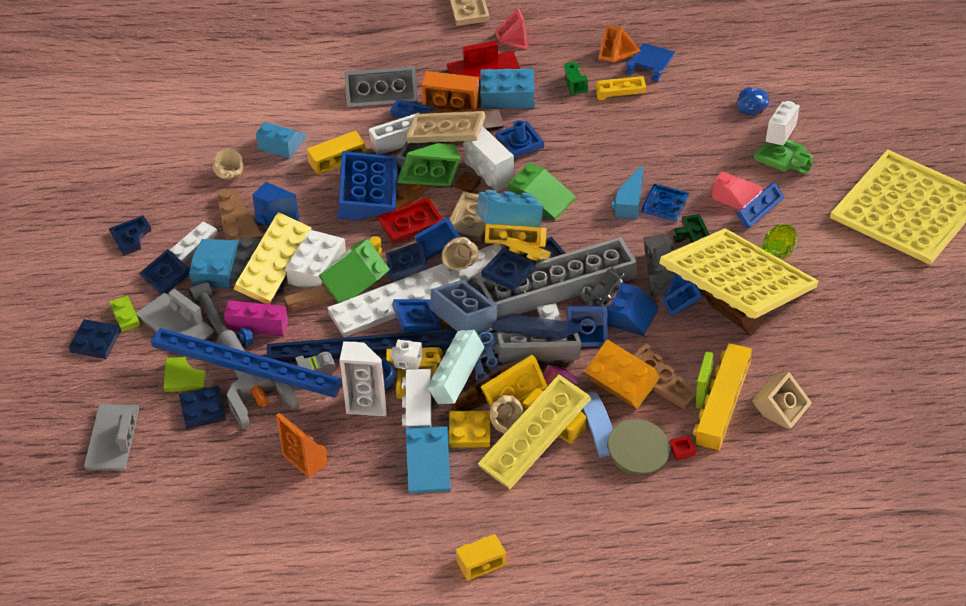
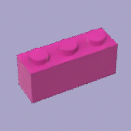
M229 300L224 313L228 330L239 332L241 328L250 329L255 334L284 336L288 324L286 306Z

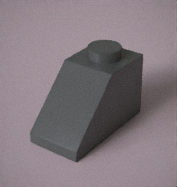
M666 234L643 237L645 256L654 267L661 265L659 264L661 256L674 250L673 241Z

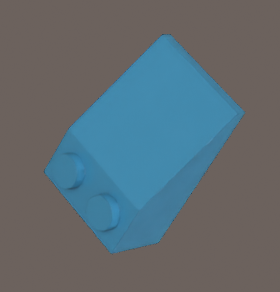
M201 239L192 258L189 272L192 286L207 281L210 288L231 289L230 276L239 241Z
M447 427L406 429L409 493L451 491Z

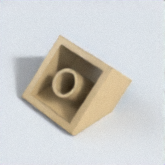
M790 372L773 375L752 400L763 417L787 429H791L812 404Z

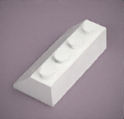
M343 342L340 367L346 414L386 416L382 360L365 343Z

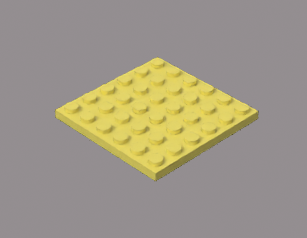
M887 150L830 214V218L931 265L966 223V184Z
M726 228L661 256L659 262L667 270L677 273L684 280L696 284L699 289L708 291L715 298L725 301L732 308L744 312L746 316L754 319L815 289L819 282Z

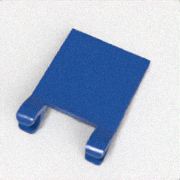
M643 43L639 48L641 52L636 53L626 63V73L633 74L636 66L652 70L653 77L651 80L658 82L663 71L675 56V51Z

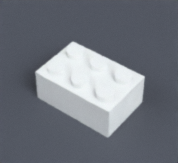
M482 126L477 141H464V161L475 170L478 176L485 180L488 186H491L497 192L507 187L508 183L514 178V155Z
M310 230L286 267L288 284L304 289L324 285L318 275L346 252L345 239Z

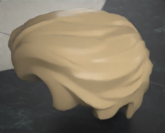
M225 148L216 154L212 168L218 177L231 180L241 175L243 162L241 155L237 151Z
M466 237L454 238L444 246L442 252L444 265L452 270L467 269L476 262L479 256L478 247Z
M503 395L499 397L490 409V420L494 428L505 434L524 412L523 407L514 396Z

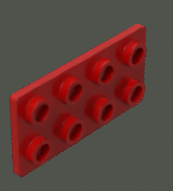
M497 41L462 47L463 60L446 64L449 74L479 77V84L481 83V70L521 69L514 51L498 54Z

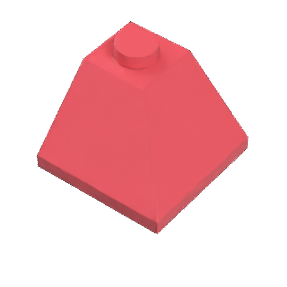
M722 171L713 182L712 199L740 210L759 194L763 187Z

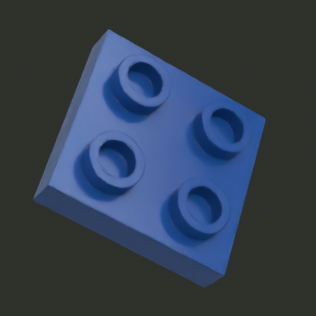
M517 120L513 123L512 127L495 133V138L514 155V159L544 148V141L528 121Z

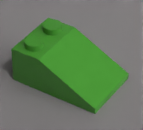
M437 143L408 152L397 180L398 183L450 187L461 160L456 144Z
M531 162L508 183V191L514 192L515 195H522V193L533 194L543 205L542 215L554 221L576 199V196L547 170Z
M367 238L356 242L318 276L335 300L340 303L356 297L390 269Z

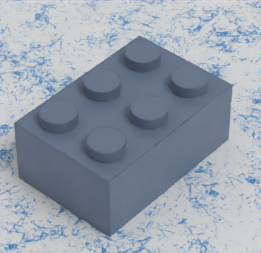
M464 280L431 289L430 310L457 332L462 330H475L476 333L486 331L492 328V323L497 320L498 306Z

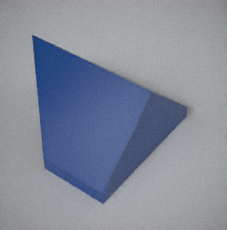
M675 273L662 301L669 314L674 316L695 306L704 296L696 284L684 280Z

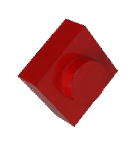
M689 435L669 440L670 448L676 461L696 456V449Z

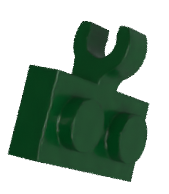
M695 214L682 216L681 223L683 227L674 228L676 235L673 236L675 243H680L689 238L690 242L693 243L710 234L701 215Z

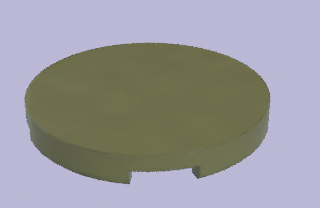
M629 419L616 425L611 431L607 443L609 454L615 466L623 472L634 476L657 473L664 467L670 454V444L665 433L655 424L642 419Z

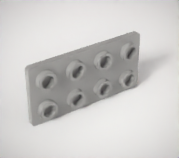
M176 289L170 291L169 295L163 293L136 313L141 321L156 332L159 328H163L202 340H208L215 334V330L202 320L200 307Z
M99 405L84 464L86 470H126L139 413L138 405Z

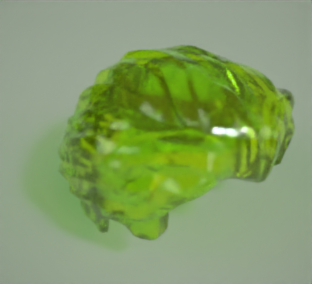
M789 224L775 225L765 235L763 249L775 257L784 258L791 255L798 242L796 230Z

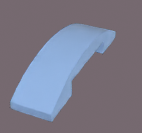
M595 391L586 392L590 395L591 400L581 412L586 415V421L592 433L593 444L599 458L610 456L607 448L608 439L613 430L610 419L598 394Z

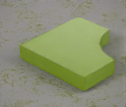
M705 352L697 380L696 408L698 409L704 408L705 397L708 394L714 354L712 352Z
M186 357L166 358L164 392L204 389L205 371L190 367Z

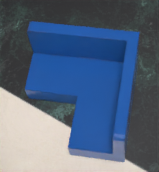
M445 218L415 235L416 242L422 241L426 260L441 253L448 242L460 236L449 219Z

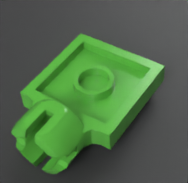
M787 140L784 145L766 142L754 154L755 161L783 172L793 169L798 173L807 174L813 165L811 159L813 155L805 151V146Z

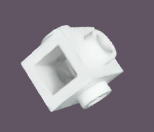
M397 340L396 347H392L391 350L394 368L418 369L422 359L421 343Z

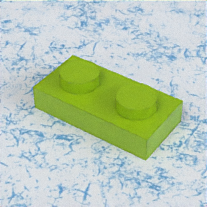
M128 295L109 301L121 332L140 327L139 319Z

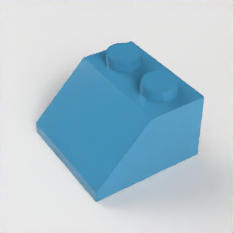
M264 122L256 132L258 149L289 159L307 137L306 133Z

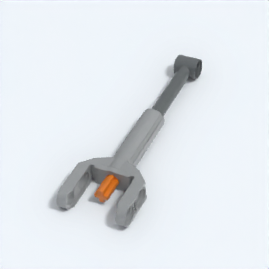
M206 281L188 288L192 302L201 304L219 336L217 338L218 344L245 351L235 332L228 330L211 300L213 294L209 283ZM234 370L238 380L230 387L227 397L229 407L241 429L250 427V421L247 416L248 411L242 401L254 397L258 406L265 407L266 403H269V399L264 392L272 390L271 388L273 387L276 388L287 409L299 408L298 399L290 385Z

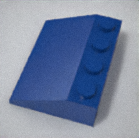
M342 151L337 219L360 220L395 211L396 156Z

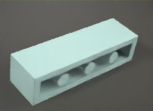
M475 330L457 332L427 386L438 405L456 402L485 348Z

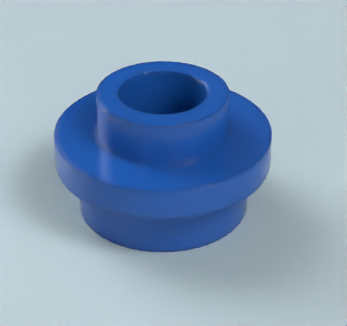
M241 328L239 333H237V338L243 348H246L253 343V335L250 329Z

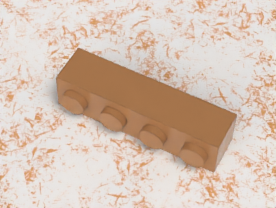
M325 284L284 297L285 306L289 313L335 299Z

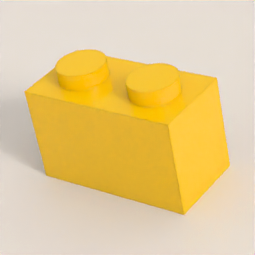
M496 534L483 537L478 541L465 544L456 549L457 564L467 581L507 566L506 551Z

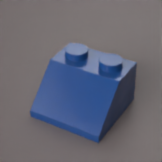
M266 181L252 194L256 222L269 227L278 212L299 222L296 194Z
M622 283L608 308L607 325L645 336L658 311V306L641 288Z
M567 306L568 322L581 323V330L577 332L581 346H603L608 339L607 306Z

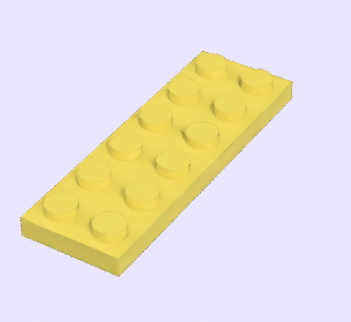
M278 212L237 280L234 290L270 305L287 275V265L312 228Z
M558 375L478 463L479 467L505 487L511 489L591 400L590 395L561 375Z

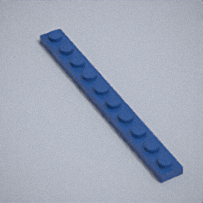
M159 328L151 340V345L154 348L336 398L343 386L342 378L163 328Z

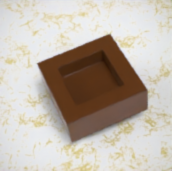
M465 171L455 182V187L472 193L481 184V178Z

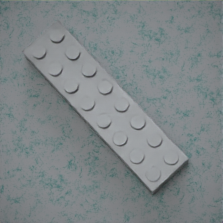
M622 237L536 262V269L514 292L486 278L478 280V291L498 306L496 320L498 321L511 315H518L537 309V306L553 304L580 296L581 290L585 286H589L593 290L597 283L604 287L606 284L600 279L607 269L611 267L618 270L617 275L624 274L621 278L624 280L623 282L636 279L637 262Z

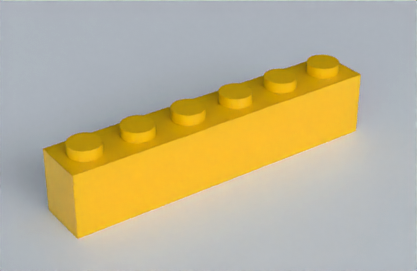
M728 343L726 351H722L720 357L721 365H717L715 370L716 379H712L709 391L711 393L706 394L704 401L705 409L700 410V423L695 424L693 436H696V445L720 451L751 363L752 348Z

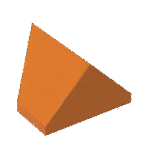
M606 25L598 59L617 62L641 52L623 28Z

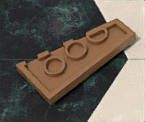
M236 190L217 191L225 240L239 241L240 238L262 239L263 234Z
M647 343L634 354L635 357L655 368L660 376L652 391L684 410L696 401L697 392L682 377L679 378L674 373V369L665 365L662 362V358L657 353L654 354Z

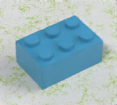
M534 69L481 70V109L534 108Z
M494 190L479 192L476 214L485 224L540 227L543 205L533 194L522 193V195H515L514 192L504 191L503 194H500Z

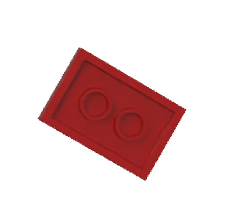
M429 198L378 216V222L393 244L413 238L418 233L443 220Z

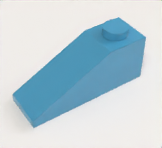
M639 167L617 190V196L612 200V209H615V217L638 219L643 183V167Z

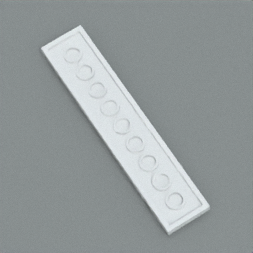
M493 244L478 250V259L467 269L452 270L443 263L327 307L328 313L344 338L397 318L392 307L394 299H431V289L460 280L466 281L471 276L481 272L505 247L503 244Z

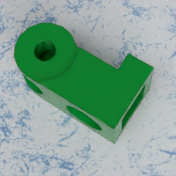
M576 62L566 63L564 66V78L570 94L588 92V79L586 75L581 76L579 64Z

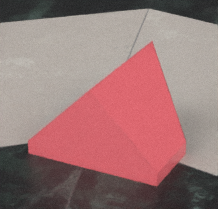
M517 8L494 32L499 43L529 50L524 19L521 11Z

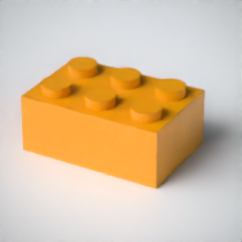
M608 339L584 370L590 381L635 409L639 408L660 379L655 368Z

